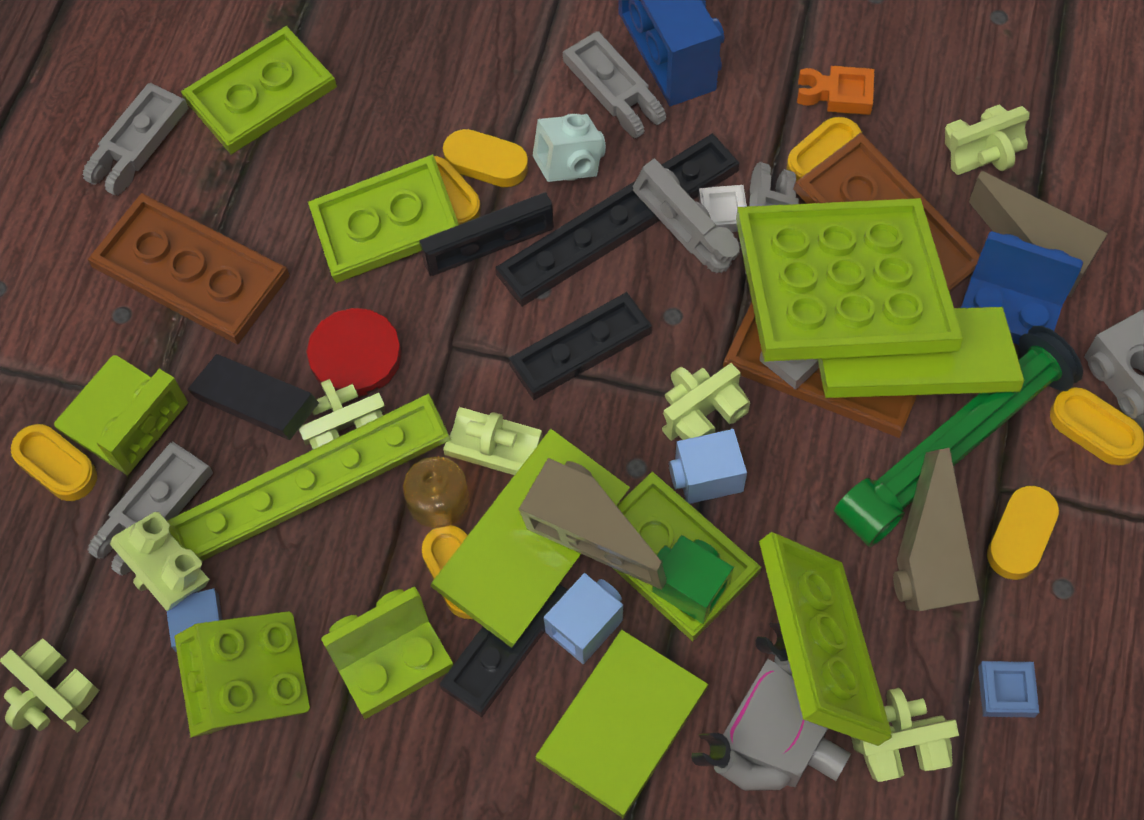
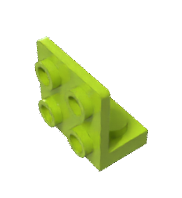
M113 355L54 422V426L59 432L128 476L188 402L175 378L159 368L150 377L117 355Z
M416 587L406 591L398 589L384 595L378 600L375 608L359 617L357 615H350L340 619L329 629L330 633L321 638L364 720L445 675L453 666V662L428 620L421 596Z
M291 612L196 623L174 636L190 737L209 735L229 726L299 715L309 711L310 706L295 622Z

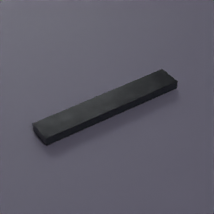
M712 133L663 163L662 166L676 175L680 186L694 200L698 197L699 188L718 185L737 173L740 163ZM635 181L495 267L496 276L521 307L660 221L633 191Z

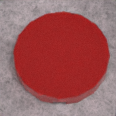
M360 308L337 311L322 320L310 335L307 347L310 369L320 385L321 382L330 379L335 391L353 384L358 397L368 395L367 391H371L376 387L380 389L388 384L399 369L402 354L396 329L387 318L370 309Z

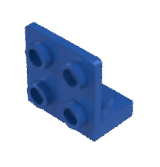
M991 231L987 236L960 308L1003 307L1011 337L1015 344H1019V338L1024 333L1028 334V330L1033 326H1044L1055 331L1062 306L1081 271L1083 261L1071 257L1061 250L1043 248L1022 241L1019 237L1011 234H1000Z

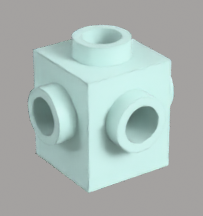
M568 114L563 117L538 119L532 156L547 182L572 181L578 178L597 176L600 158L605 154L606 145L602 132L597 130L588 114Z

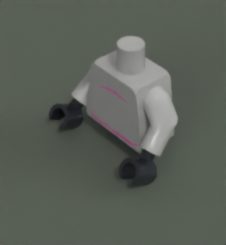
M770 622V627L777 635L775 645L768 638L760 636L757 637L755 645L762 653L776 655L775 662L767 659L724 734H699L701 739L708 742L710 755L692 753V762L698 766H714L717 773L745 791L781 790L787 785L796 787L808 765L837 781L851 753L824 738L829 728L803 720L780 624Z

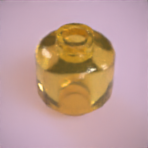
M437 456L424 458L412 465L405 475L403 483L404 498L408 511L415 521L425 527L440 528L453 525L462 518L468 508L470 497L465 474L456 463L448 458Z

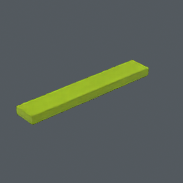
M428 393L167 520L170 524L169 533L182 548L192 550L201 561H204L450 441L451 438L433 399Z

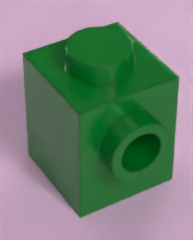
M681 535L672 549L665 545L657 554V557L662 561L667 582L662 590L652 586V592L704 624L729 587L734 567L720 559L718 551L708 543L699 539L693 542Z

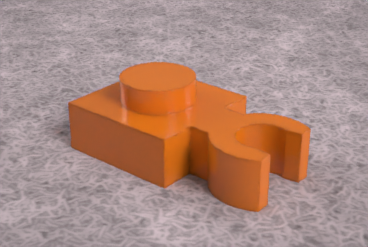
M831 66L829 76L822 75L819 71L811 68L800 70L798 85H809L812 88H799L798 104L809 106L819 101H827V112L871 115L874 93V69Z

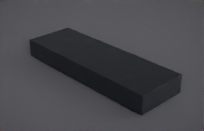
M544 192L419 240L423 262L429 276L440 274L553 230L552 202L547 193Z
M625 292L509 357V365L532 399L536 400L652 334V325L630 295Z
M219 354L213 357L188 388L189 392L196 399L287 440L292 439L319 404L312 393Z
M560 584L556 587L512 648L482 626L440 682V688L474 713L483 717L544 634V616L568 589Z

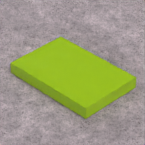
M285 26L181 91V94L189 107L232 155L337 88L333 75L298 37Z
M433 154L308 202L332 278L336 283L421 251L419 240L459 225Z
M653 471L617 505L656 555L665 545L672 549L679 537L683 535L693 542L699 539L708 543L718 551L720 559L734 567L729 587L704 624L653 593L652 585L614 569L692 642L761 572L762 567Z
M621 629L535 756L536 761L624 819L707 691L708 684Z

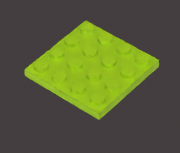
M921 198L737 207L736 224L764 362L957 352L960 350L963 336Z

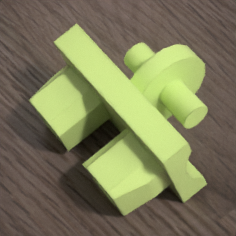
M999 104L986 109L981 115V122L971 126L961 119L947 124L945 127V145L951 151V169L957 175H960L991 162L1000 171L1012 168L1015 164V153L1027 149L1028 146L1025 125L1029 120V112L1023 106L1007 111Z
M732 363L712 377L709 376L704 368H701L693 375L683 367L674 370L671 373V380L675 387L665 394V398L671 406L663 412L667 424L662 427V431L671 441L678 436L685 440L715 433V427L706 418L715 409L729 424L735 423L745 416L749 411L750 401L739 386L740 371Z
M328 379L321 382L325 396L316 399L319 404L314 409L313 414L315 416L329 409H332L333 412L302 425L299 431L305 445L311 444L312 449H315L338 438V432L353 425L357 429L383 416L382 413L385 412V405L380 393H377L343 408V403L358 397L353 384L335 391L331 380Z
M459 407L450 434L451 440L445 443L443 451L446 456L515 475L541 442L543 435L540 429L504 420L502 414L492 412L490 415Z
M153 512L113 536L110 545L136 574L133 580L135 586L140 591L148 589L165 610L169 611L190 594L206 587L210 579L200 569L202 561L192 550L182 548L169 533L170 524L159 512Z
M43 638L30 647L21 657L10 649L0 659V662L29 688L28 691L22 693L14 686L4 694V699L11 705L6 712L5 721L15 730L25 728L30 724L38 731L45 729L49 725L50 719L43 711L48 706L60 719L78 733L89 722L81 713L88 707L100 690L76 668L54 689L47 680L67 660Z
M895 688L887 691V706H884L888 722H892L893 725L890 726L892 738L876 746L851 737L854 750L864 755L872 779L882 782L904 776L899 749L915 746L920 769L924 771L953 766L950 738L959 736L956 720H945L942 715L911 721V717L927 714L925 701L922 698L907 702L902 690Z

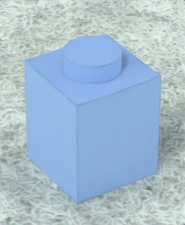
M734 429L677 441L675 460L669 461L673 486L675 489L683 488L685 499L689 504L744 491L747 471Z
M584 573L544 616L545 632L584 665L623 621V604L620 602L622 597L605 580L599 579L595 582Z

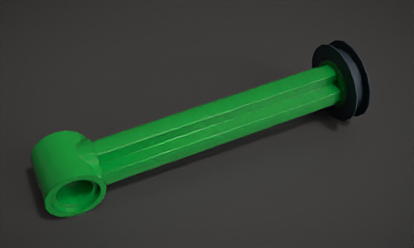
M1033 326L1029 329L1028 334L1024 333L1019 338L1018 344L1022 356L1018 361L1024 378L1020 392L979 393L878 480L872 481L870 478H866L855 485L839 501L834 509V513L869 548L878 544L900 523L905 515L903 509L913 502L926 452L950 448L954 467L1047 386L1059 391H1068L1073 387L1074 383L1079 382L1083 378L1081 361L1074 349L1063 337L1044 326Z

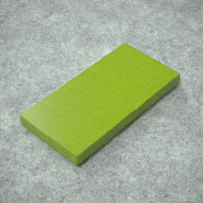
M1003 307L954 308L963 336L960 350L957 352L818 359L825 398L1020 392L1024 378Z
M552 429L547 432L430 585V587L511 648L581 555L579 552L528 530L520 514L519 507L547 459L550 458L564 465L567 461H571L586 468L616 506L630 488Z
M770 532L759 541L803 720L876 746L883 744L892 738V732L843 563L781 535Z

